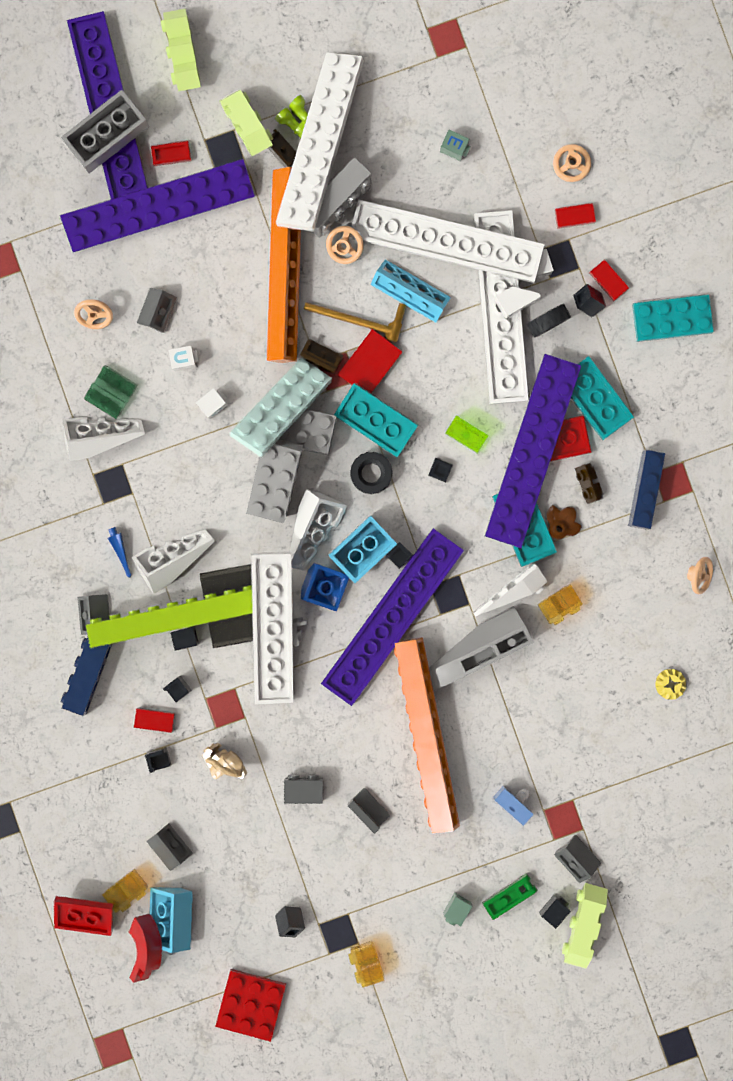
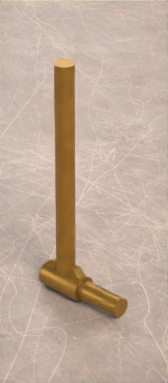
M307 302L304 305V310L386 333L387 340L395 343L398 341L402 327L401 322L406 308L405 304L399 303L394 321L387 326Z

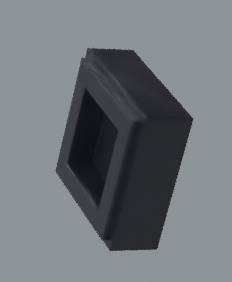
M435 458L428 476L446 483L453 465Z

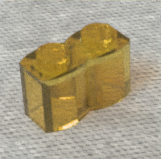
M571 584L537 604L549 624L554 623V625L564 621L563 616L570 613L573 615L580 611V606L583 605Z
M134 868L108 888L102 896L107 903L113 904L115 913L120 910L123 913L131 906V901L135 898L138 901L147 894L145 890L148 888V885Z
M373 940L351 947V953L348 956L351 965L355 964L357 972H354L357 984L361 983L362 988L385 981Z

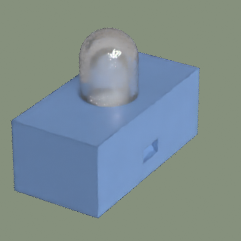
M502 786L493 796L494 800L523 826L534 815L523 804L529 797L527 789L522 788L513 795Z

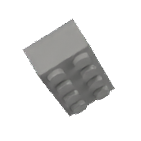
M121 90L61 138L90 174L149 128V125L132 101Z
M355 157L327 185L314 231H312L318 238L322 234L324 236L327 235L332 229L331 225L335 221L339 222L344 217V211L348 207L351 209L358 202L357 198L361 194H366L371 188V172Z
M306 409L279 439L304 445L303 450L329 455L337 417Z
M278 439L262 457L259 456L246 514L284 523L304 445Z

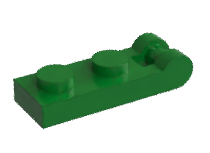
M528 874L522 875L518 880L482 902L492 920H495L538 891L536 886L531 884V878ZM524 885L526 890L521 893L519 887Z

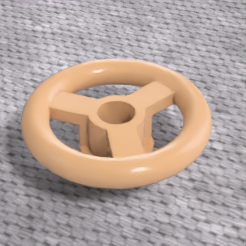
M569 144L556 152L553 167L556 174L564 181L577 182L585 178L589 173L591 158L583 147ZM574 150L580 152L585 159V165L581 164V156L578 153L574 152ZM568 151L565 165L559 167L561 155ZM570 160H574L576 164H571ZM568 169H578L582 171V173H580L577 176H568L564 174V172Z
M336 227L327 237V252L338 263H353L359 259L363 252V239L359 232L352 227ZM340 232H344L343 238L338 240L336 244L332 246V240L334 236ZM350 233L354 235L358 242L357 251L351 247L349 241ZM342 243L347 245L346 249L341 246ZM334 252H337L340 255L350 253L352 257L341 258L337 256Z
M84 300L74 310L76 320L84 327L90 329L105 328L113 319L110 307L99 300ZM82 308L88 313L86 321L80 315ZM98 318H107L102 323H93Z
M703 557L697 562L696 566H691L688 570L687 578L691 581L692 589L696 594H703L710 585L713 575L711 559ZM705 564H707V574L705 571ZM705 580L704 584L699 589L700 584Z

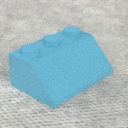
M369 516L332 550L328 556L356 583L397 543L372 516Z
M168 887L150 888L149 914L153 917L159 929L162 950L176 953L191 950L193 897L190 890Z

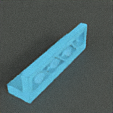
M386 259L376 271L370 284L435 323L451 298ZM386 267L387 269L391 270L393 273L387 272L386 270H384V268ZM401 278H405L409 283L404 282ZM418 288H422L426 292H422ZM435 298H439V299H441V300L444 301V302L441 303V302L435 300Z

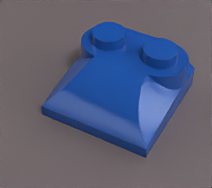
M313 563L308 569L302 585L301 599L337 612L349 577L344 573Z

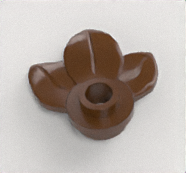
M552 505L548 509L546 519L550 524L549 533L554 539L560 540L566 536H575L580 532L582 526L575 522L577 513L574 507L569 506L560 511L556 506ZM556 527H560L562 532H558Z

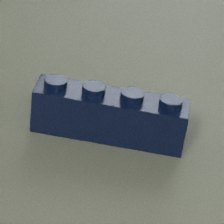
M651 450L642 451L628 523L629 527L645 530L651 529L665 453Z
M88 637L83 639L81 656H77L74 667H76L75 672L70 675L67 682L70 686L61 698V703H63L62 709L81 716L87 714L113 643L90 648Z

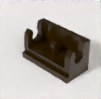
M274 129L273 139L271 140L272 146L268 147V149L284 168L292 167L297 152L280 132Z
M312 339L307 340L300 353V358L334 375L344 355Z

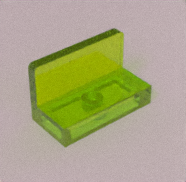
M455 416L445 432L446 435L475 453L479 452L489 436L458 416Z

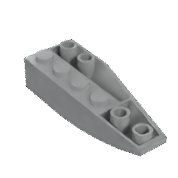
M514 607L479 624L429 668L433 691L534 643Z

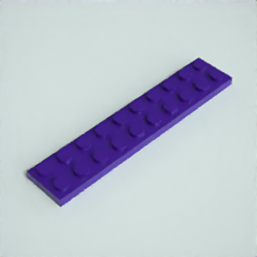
M104 11L67 20L90 114L119 91H124ZM136 138L102 163L110 199L148 188Z
M240 159L61 214L60 218L74 253L255 197L244 160Z
M544 354L484 537L522 548L581 365Z
M433 528L323 679L321 685L352 706L391 653L395 643L399 642L464 550Z

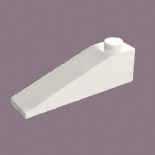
M88 417L62 420L69 461L93 457L145 434L141 420L117 419L115 422L106 421L105 418H99L98 421L88 420Z
M306 489L298 508L289 551L291 552V568L304 570L317 553L316 548L322 540L325 542L328 538L327 534L332 527L336 528L340 523L347 507L346 504L322 493Z
M204 529L183 536L182 540L174 543L167 541L165 546L149 547L131 558L153 593H156L171 584L215 541Z
M530 564L477 608L473 615L478 616L534 593L539 594L546 588L544 584L547 583V580L535 564Z

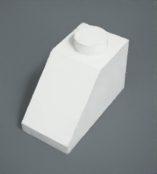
M512 286L509 289L504 287L497 291L494 301L504 318L507 319L538 301L541 296L539 293Z

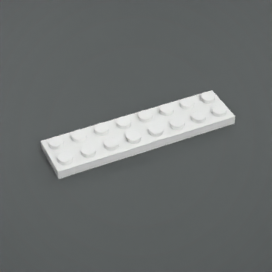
M291 552L251 553L255 704L293 703Z

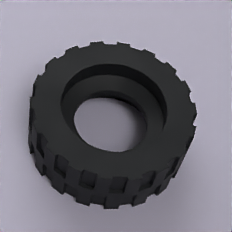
M563 303L535 318L527 326L533 337L536 338L570 319L571 315Z
M377 452L360 454L351 465L350 476L352 483L359 491L365 494L380 493L391 482L392 466L387 458ZM367 464H375L380 468L381 476L376 482L370 483L363 479L362 469Z

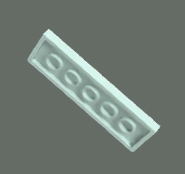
M300 358L230 432V436L262 457L331 383L332 378Z

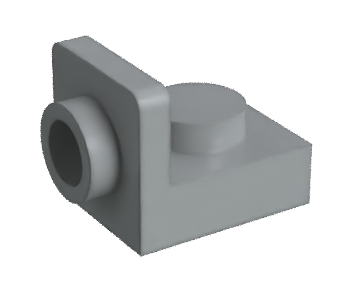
M303 617L292 619V647L299 646V641H303L301 629L297 630V626L308 624L307 620L303 621Z

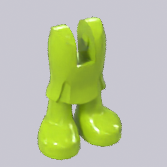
M302 95L297 96L290 103L289 109L287 107L284 108L275 117L279 124L287 125L300 138L308 116L304 109L305 99ZM290 110L302 121L300 124L295 120Z

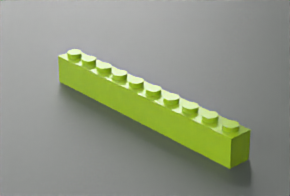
M252 585L243 587L242 592L236 593L235 589L224 591L223 596L217 597L216 593L205 595V599L200 601L197 600V597L186 599V604L179 605L177 601L167 603V608L159 609V605L147 608L148 612L140 613L139 609L128 612L129 616L121 617V614L109 616L110 620L102 621L101 618L92 619L90 624L86 625L90 648L252 613Z

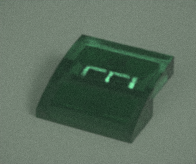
M104 365L95 382L91 384L84 400L117 419L138 385L107 365Z

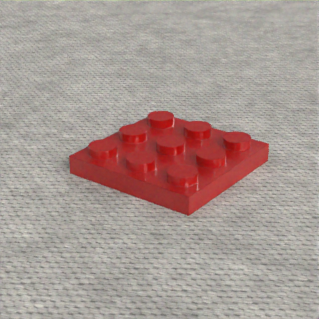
M230 969L215 1027L271 1042L286 983Z

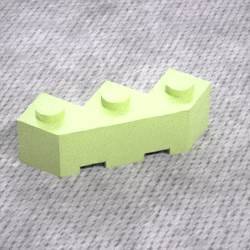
M186 8L164 12V20H161L163 32H167L169 46L166 47L168 59L172 58L174 73H171L173 85L177 84L178 91L201 87Z
M237 90L219 100L251 156L272 146L271 140L273 137L268 128L265 130L260 122L262 120L257 110L253 111L249 104L250 99L246 92L242 93L241 90Z
M585 883L582 890H578L576 901H579L578 910L575 916H571L569 927L572 928L571 937L567 943H564L562 948V954H565L564 963L587 968L592 960L594 953L592 946L594 940H597L600 931V918L606 909L608 889Z

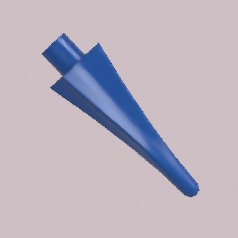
M116 527L108 529L110 537L107 539L116 552L127 577L130 578L131 572L125 554L122 533L118 534Z

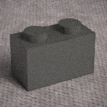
M297 774L288 775V778L284 779V804H323V778H319V775L316 774L308 775V778H300V775Z

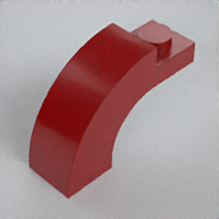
M150 914L134 917L128 932L132 936L137 950L136 962L129 977L133 983L149 979L151 972L159 969L161 965V936Z

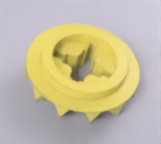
M666 669L656 678V690L665 699H677L683 695L686 689V679L681 672L675 669ZM669 677L673 682H678L674 685L673 690L670 687H664L669 683Z

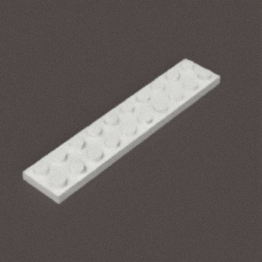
M326 53L276 219V224L279 227L314 231L363 66L364 59L362 56Z
M358 200L351 226L359 232L363 242L535 283L544 249V244L363 200ZM350 233L349 238L356 240L354 235Z
M512 210L474 213L475 228L515 237ZM478 270L490 404L528 401L521 311L505 319L494 301L495 296H497L496 292L504 287L509 289L512 286L519 288L518 279Z

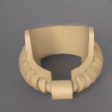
M213 743L203 751L204 754L202 756L214 779H218L222 775L239 778L247 775V770L236 753L231 750L229 752L225 749L222 751L218 750L222 746L221 744Z

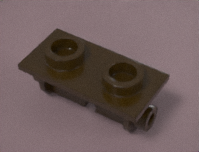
M588 463L575 468L576 478L581 485L582 495L586 503L590 504L603 499L602 495L604 493L600 483L593 484L592 481L598 479L594 466Z

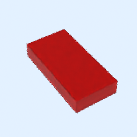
M189 141L151 146L154 166L192 161Z
M593 203L556 208L554 210L557 229L596 222Z
M605 259L589 272L613 301L629 289Z
M137 708L134 728L172 733L175 713Z

